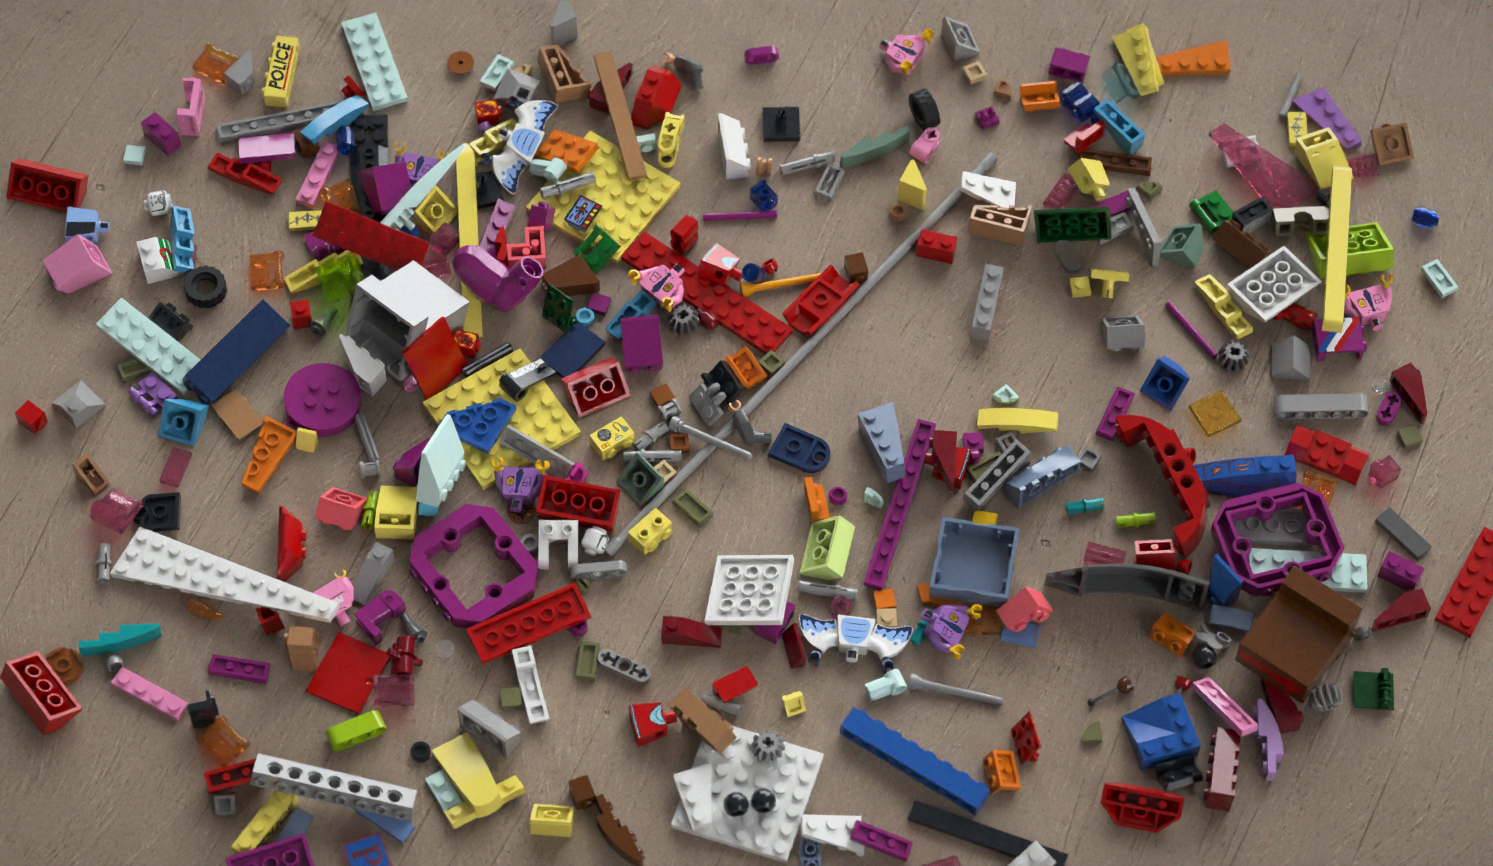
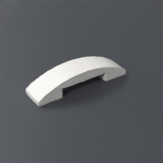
M526 646L513 649V659L529 723L534 724L549 720V715L532 647Z

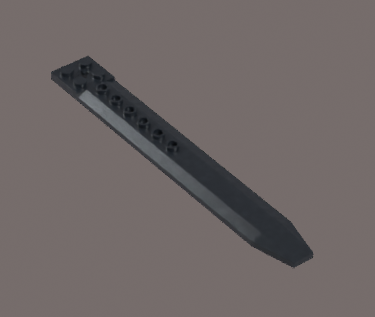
M388 114L359 115L351 123V211L381 223L388 214L381 215V212H373L357 171L388 164ZM373 130L374 132H371V135H368L366 131ZM360 256L363 264L352 269V302L356 284L370 275L382 281L389 276V267Z

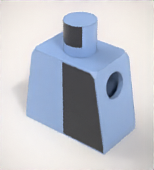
M75 207L67 208L66 242L79 234L90 242L97 243L99 232H109V221H100L97 211Z

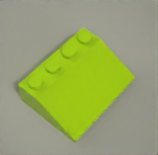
M1378 222L1349 226L1346 276L1393 269L1394 248ZM1311 231L1305 232L1315 269L1320 278H1325L1328 234L1312 235Z

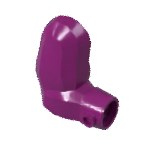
M467 245L458 249L452 262L455 274L478 300L490 304L502 312H508L524 301L530 291L537 286L544 274L541 264L532 257L525 256L509 269L483 248L476 245Z

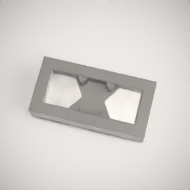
M1125 212L1111 218L1112 239L1133 230V224ZM1104 239L1098 240L1100 245L1110 241Z

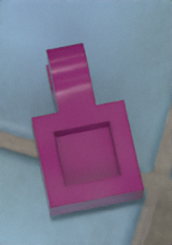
M982 432L963 433L964 448L972 449L971 465L979 462V453L984 452Z

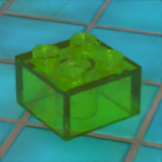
M348 254L315 267L328 303L353 296L356 284L365 279L356 254Z

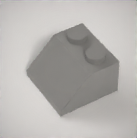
M1138 315L1101 318L1104 344L1110 351H1120L1121 348L1138 350L1140 347H1145V325Z

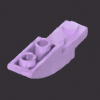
M1257 699L1256 705L1252 706V718H1255L1258 728L1252 734L1256 736V743L1261 744V754L1265 755V761H1262V773H1265L1266 781H1274L1276 762L1281 763L1284 755L1283 743L1273 714L1262 699Z

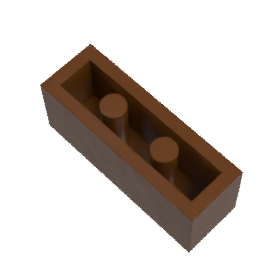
M1224 220L1212 239L1249 269L1272 254L1268 251L1270 249L1262 242L1259 244L1254 240L1255 236L1241 230L1239 223L1234 220Z

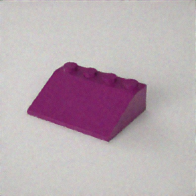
M304 833L225 858L227 866H315Z

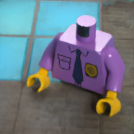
M398 142L394 144V148L397 151L395 163L406 161L411 188L443 159V150L438 152L439 159L405 152V155H403L406 144L403 142L401 150L397 148Z
M499 457V465H496L495 459L491 458L490 464L496 468L494 475L500 495L508 503H511V511L521 512L523 504L532 505L535 499L540 496L544 475H547L545 470L550 467L548 461H544L543 467L541 466L542 460L539 459L535 462L536 468L504 466L503 470L501 466L504 464V459Z
M978 604L973 605L971 608L964 605H943L934 611L925 608L920 618L928 622L924 633L928 636L933 648L946 654L952 653L955 660L960 659L961 654L957 652L964 653V647L959 644V641L969 622L970 617L968 615L971 614L974 619H979L981 617L980 614L974 613V611H982V607Z

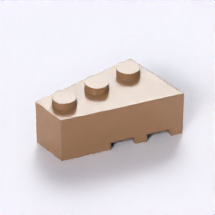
M558 45L541 47L537 62L554 103L586 98L591 89V82L589 80L586 81L581 75V71L570 63L569 57Z
M974 205L967 233L1022 246L1031 217L1032 205H1027L1026 208H1015V205H1009V208H998V205Z
M289 626V633H285L284 645L286 646V654H288V662L292 664L293 670L317 671L321 635L316 633L314 628Z

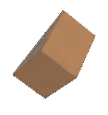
M88 452L72 464L76 478L93 494H97L110 483Z

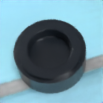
M420 741L412 745L411 757L414 761L423 763L430 758L431 749L426 742Z

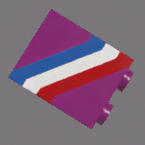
M1359 317L1344 318L1342 333L1322 331L1323 319H1314L1312 335L1317 361H1324L1327 353L1357 352L1358 360L1362 359L1363 353L1367 351L1366 341H1363L1364 326L1363 324L1360 325Z

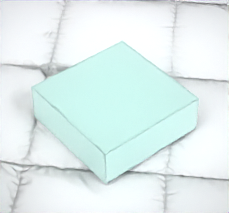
M127 145L123 159L124 164L143 165L145 147Z

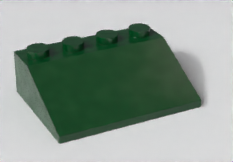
M1109 207L1034 210L1037 243L1093 241L1099 239L1112 240L1111 212Z

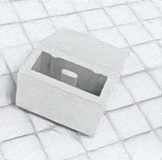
M340 333L341 348L353 376L358 382L359 387L373 397L387 381L385 365L379 359H373L369 356L370 353L365 348H359L355 345V341L351 337H345Z

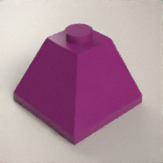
M431 438L425 439L405 452L400 460L397 459L395 461L393 470L396 479L416 487L422 451Z

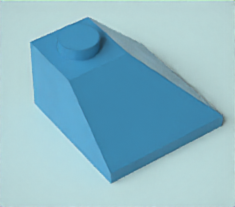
M165 399L158 436L194 446L205 424L209 405L193 400Z

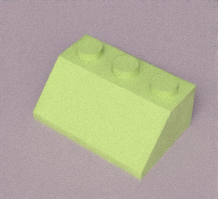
M840 515L812 522L799 573L828 581L842 578L855 526Z

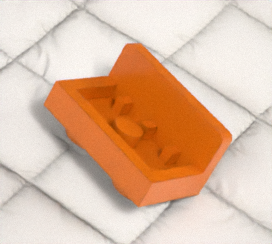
M1056 82L1021 84L1020 102L1023 110L1033 112L1041 109L1052 110L1060 108V100L1056 92Z
M744 346L732 357L728 355L724 357L742 386L749 390L767 377V374L747 346Z

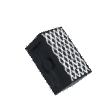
M1261 197L1234 211L1231 221L1234 220L1241 225L1240 229L1244 232L1248 231L1251 233L1271 222L1274 209L1264 197Z

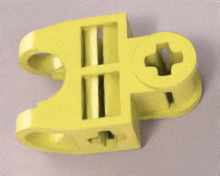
M666 112L658 140V163L664 168L672 167L675 163L680 145V136L684 128L685 115L677 116ZM664 156H669L672 160L665 163L661 159Z

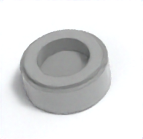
M527 534L521 538V543L530 554H534L539 550V540L535 535Z

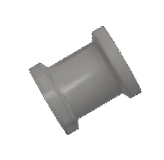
M675 398L671 399L670 403L657 407L658 414L664 422L668 421V418L682 413L681 407Z
M379 460L367 463L360 461L362 479L365 476H381Z

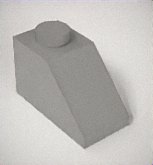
M247 51L224 73L226 84L241 95L249 91L254 84V62L251 51Z

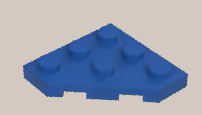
M498 398L483 405L479 403L468 406L464 410L456 412L452 410L447 412L446 415H451L461 442L489 454L516 412L517 406Z

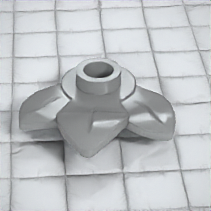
M1201 624L1203 632L1194 633L1199 641L1207 643L1210 648L1216 650L1229 649L1231 645V638L1227 634L1217 632L1204 624Z

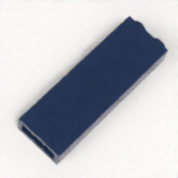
M262 299L183 377L184 386L189 391L193 390L198 395L199 401L210 407L288 330L290 324Z

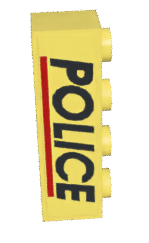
M276 36L275 43H272L271 53L273 55L269 57V72L265 74L266 87L262 88L261 93L262 98L265 100V106L284 108L288 106L300 50L298 38Z
M275 790L231 846L233 854H240L267 845L299 805L298 796Z

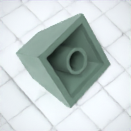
M1201 224L1173 226L1161 245L1160 257L1180 267L1196 266L1204 253Z

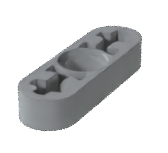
M620 560L576 564L570 567L571 579L575 581L581 577L588 580L623 577L628 573L627 563Z
M603 649L599 652L598 664L601 668L637 685L643 686L650 682L651 671L647 666L610 649ZM610 656V660L603 662V658ZM622 663L630 666L627 671H621L618 667ZM644 672L645 677L643 676L642 678H639L638 674H642Z

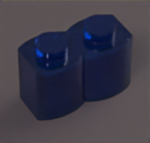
M1079 81L1060 91L1059 100L1061 105L1071 110V114L1075 119L1084 122L1096 114L1094 108L1100 104L1099 101Z

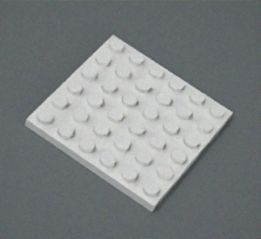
M733 726L734 729L732 731L737 738L721 754L717 753L702 740L691 769L712 763V825L692 831L680 798L671 828L787 863L801 824L800 817L804 815L824 754L783 742L785 750L782 751L783 756L781 758L777 757L775 763L771 759L768 764L765 763V759L759 762L757 760L758 756H753V749L751 748V743L754 742V735L759 736V734ZM766 788L774 793L776 805L772 811L759 813L752 808L751 796L758 789ZM741 792L747 797L749 808L744 815L731 817L726 814L723 808V801L730 793Z

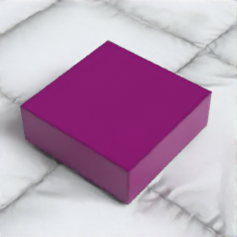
M593 292L587 308L596 314L605 316L611 303V297Z

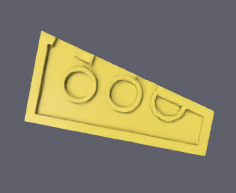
M1143 26L1112 36L1141 96L1159 91L1148 28Z

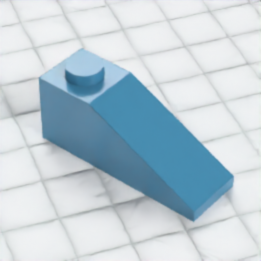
M1108 99L1094 108V112L1099 119L1106 123L1105 128L1116 144L1127 154L1131 155L1143 146L1145 133Z

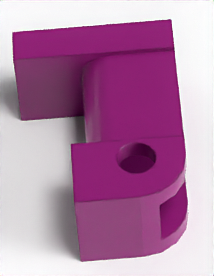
M392 590L384 591L354 613L357 618L355 622L377 645L382 641V636L376 626L390 616L396 619L406 611L405 602L396 592Z

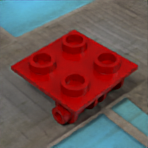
M1028 711L1011 729V736L1014 739L1017 756L1020 759L1021 765H1024L1028 760L1031 762L1038 761V750L1041 748L1031 711Z

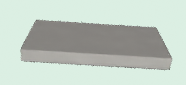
M1287 508L1275 511L1272 518L1267 521L1251 517L1233 522L1238 536L1247 538L1251 543L1311 547V544L1307 543L1304 539V532L1308 522L1303 509Z

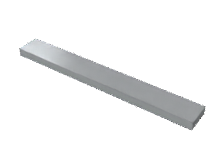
M344 100L217 124L220 143L239 140V138L306 127L328 109Z

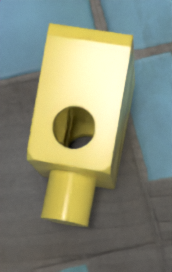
M1080 158L1068 168L1082 193L1093 195L1096 202L1106 198L1103 190L1109 187L1110 183L1101 161Z

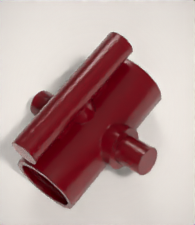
M399 636L396 643L392 644V649L389 648L387 650V656L392 657L391 682H398V679H411L414 666L421 667L423 665V660L414 655L415 639L411 636Z

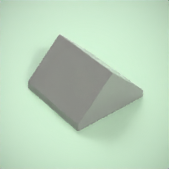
M560 0L550 25L551 45L560 46L578 38L577 16L566 0Z
M948 17L942 19L941 34L954 61L980 53L967 24Z
M1294 335L1272 343L1271 378L1309 381L1310 346Z

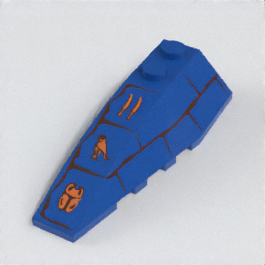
M1294 455L1235 458L1193 465L1206 491L1214 492L1216 495L1227 494L1238 498L1296 483Z

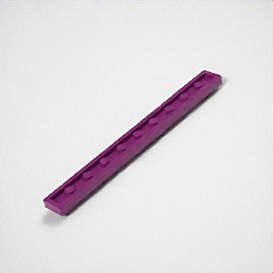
M921 419L917 420L904 459L905 477L897 480L864 580V586L883 590L923 469L924 459L929 450V437H933L934 430L936 429L935 423Z

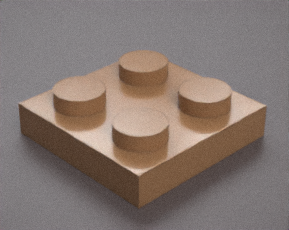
M1407 122L1370 130L1377 166L1414 159Z

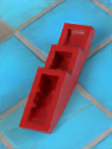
M218 152L208 165V170L224 178L274 195L283 181L282 178L251 162L249 165L246 163L241 164L240 160L235 157L231 160Z

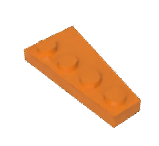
M268 416L264 419V425L262 430H260L258 442L254 447L251 461L248 463L242 480V487L258 495L297 437V430Z

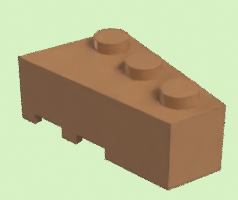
M685 687L668 704L685 727L719 754L737 738L732 731L734 729L728 721L725 720L723 722L714 710L711 711L703 701L697 699Z

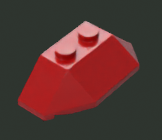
M654 65L647 69L633 106L631 115L633 126L649 129L652 125L664 120L666 112L672 113L682 84L671 70Z
M279 506L277 580L283 582L288 580L303 566V559H306L307 554L306 547H303V541H307V530H303L302 522L284 506Z
M1104 783L1100 803L1116 825L1158 833L1181 819L1184 798L1162 790L1126 783Z

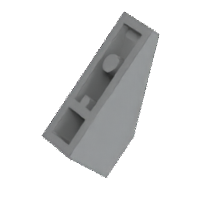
M375 542L353 584L354 602L362 606L368 603L395 561L392 549Z

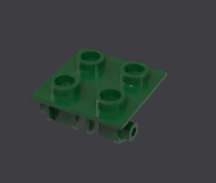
M548 283L542 317L566 334L569 327H575L578 323L576 317L571 316L574 300Z
M1381 668L1379 673L1353 671L1354 708L1394 710L1393 673L1388 668Z

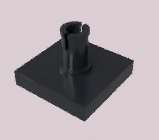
M763 107L764 142L800 141L799 107Z
M493 170L475 174L477 209L495 206L498 199L504 201L501 185L497 181Z

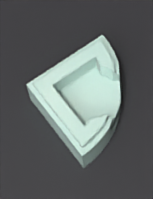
M1007 384L992 394V398L999 403L1010 404L1019 400V396Z
M867 487L864 492V502L881 509L884 505L882 497L876 491Z

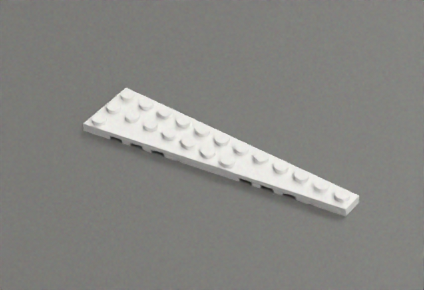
M139 527L110 572L113 578L132 582L136 580L151 586L152 584L160 585L165 589H179L181 592L193 593L242 605L243 603L251 604L257 608L265 607L270 608L271 611L289 612L290 615L303 616L328 623L332 621L340 608L339 603L142 527Z

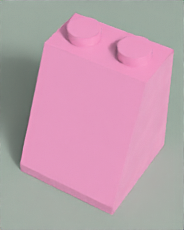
M79 234L75 235L43 260L46 266L45 271L54 280V287L58 291H63L67 294L112 274L97 245Z

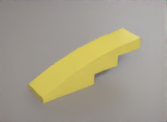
M513 118L485 131L482 138L469 143L474 153L475 166L478 165V162L484 161L482 157H478L482 153H487L491 157L504 148L507 141L498 137L502 126L510 131L513 130L517 124Z
M348 250L339 255L334 252L321 261L317 259L311 261L284 277L290 292L296 293L347 273L363 264L360 255Z
M1211 274L1194 282L1214 314L1237 340L1253 332V326L1242 316V310L1231 300V294Z
M1021 408L979 409L977 426L979 429L998 428L1000 432L1018 430L1020 434L1057 431L1059 414L1051 411Z

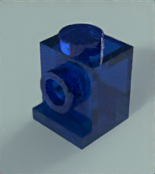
M765 179L750 188V199L761 211L772 210L778 204V195L770 188Z

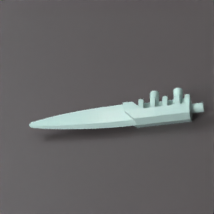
M462 144L428 171L404 195L381 223L397 230L405 225L411 231L416 226L409 220L415 213L413 210L443 177L466 145Z

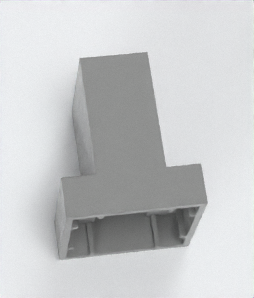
M412 261L382 281L370 275L356 284L345 337H351L355 341V345L359 348H365L370 353L369 356L382 361L385 365V371L397 380L402 381L412 374L402 352L442 316L445 317L453 335L456 329L462 330L470 301L418 263Z

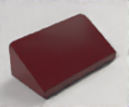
M793 623L782 634L791 669L806 665V655L798 625Z

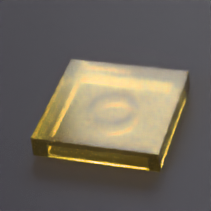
M1223 390L1189 405L1190 411L1207 437L1230 428L1242 420Z

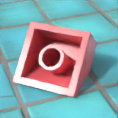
M332 487L320 496L315 519L321 520L323 524L337 525L342 530H352L359 523L367 498Z

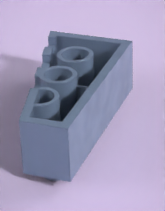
M894 403L858 413V428L886 482L889 483L904 478V458Z

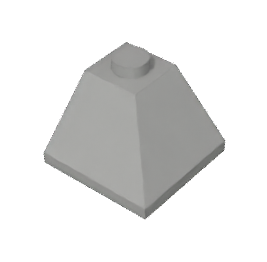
M82 380L51 403L76 429L106 406Z

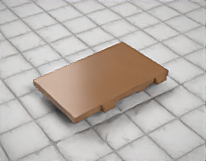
M237 389L211 404V407L217 413L216 416L219 420L222 419L233 433L232 436L235 440H241L263 426L264 420L256 414L247 403L248 400Z

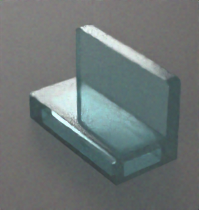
M1115 63L1101 75L1114 103L1118 104L1126 96L1136 99L1141 95L1125 65Z

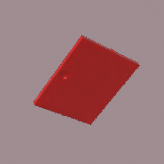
M443 316L402 352L425 400L438 394L462 372L464 366L468 365Z
M338 632L305 691L359 715L391 657L387 656V652Z

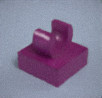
M992 106L975 112V117L982 130L999 124L1000 120Z

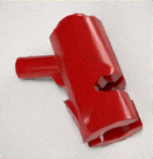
M1294 302L1272 318L1274 320L1284 318L1298 328L1310 331L1318 314L1311 310H1306L1304 306Z

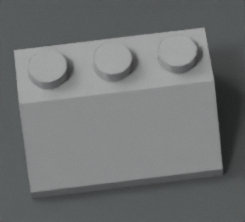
M472 700L457 709L459 725L505 758H508L522 741L521 731L517 726L509 725L501 715L493 714L481 702L477 703Z

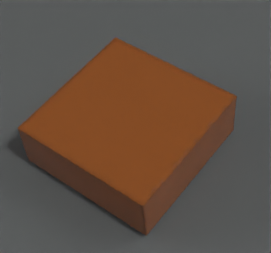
M667 383L650 391V395L657 407L664 406L670 403L671 399L675 398Z
M687 433L669 434L670 451L681 450V453H690Z

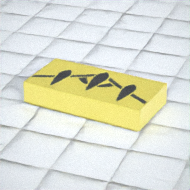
M1287 113L1289 146H1296V138L1307 135L1306 113Z
M322 210L289 212V230H315Z

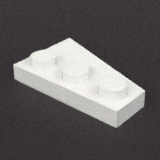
M962 172L960 191L979 201L984 200L991 205H998V208H1009V205H1015L1016 182Z
M712 763L673 774V779L692 831L711 826Z
M801 815L802 837L822 844L828 843L837 846L838 849L843 851L855 852V855L861 857L864 855V845L849 840L856 820L861 821V816Z

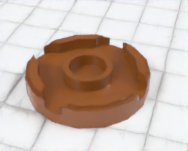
M57 648L51 651L45 658L65 686L78 680L83 672L84 664L81 655L72 648Z

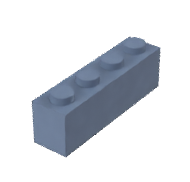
M1068 445L1063 448L1059 447L1053 451L1052 455L1047 458H1041L1036 465L1025 468L1016 477H1010L1005 483L1004 493L1019 509L1080 471L1081 461Z

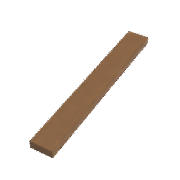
M612 51L594 54V61L628 181L647 178Z

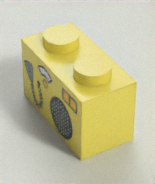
M622 416L589 435L590 445L602 461L614 457L617 452L631 447L632 443L635 442L634 432Z

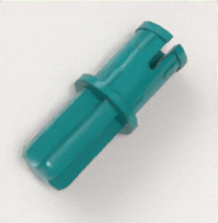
M1102 497L1090 500L1084 498L1082 501L1066 503L1065 511L1067 514L1082 512L1087 514L1088 511L1104 510V504L1096 505L1104 502Z
M923 619L917 623V628L910 637V641L914 645H920L926 636L924 630L928 622Z

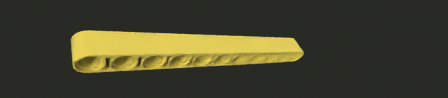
M1333 166L1322 322V331L1342 333L1344 319L1352 168Z

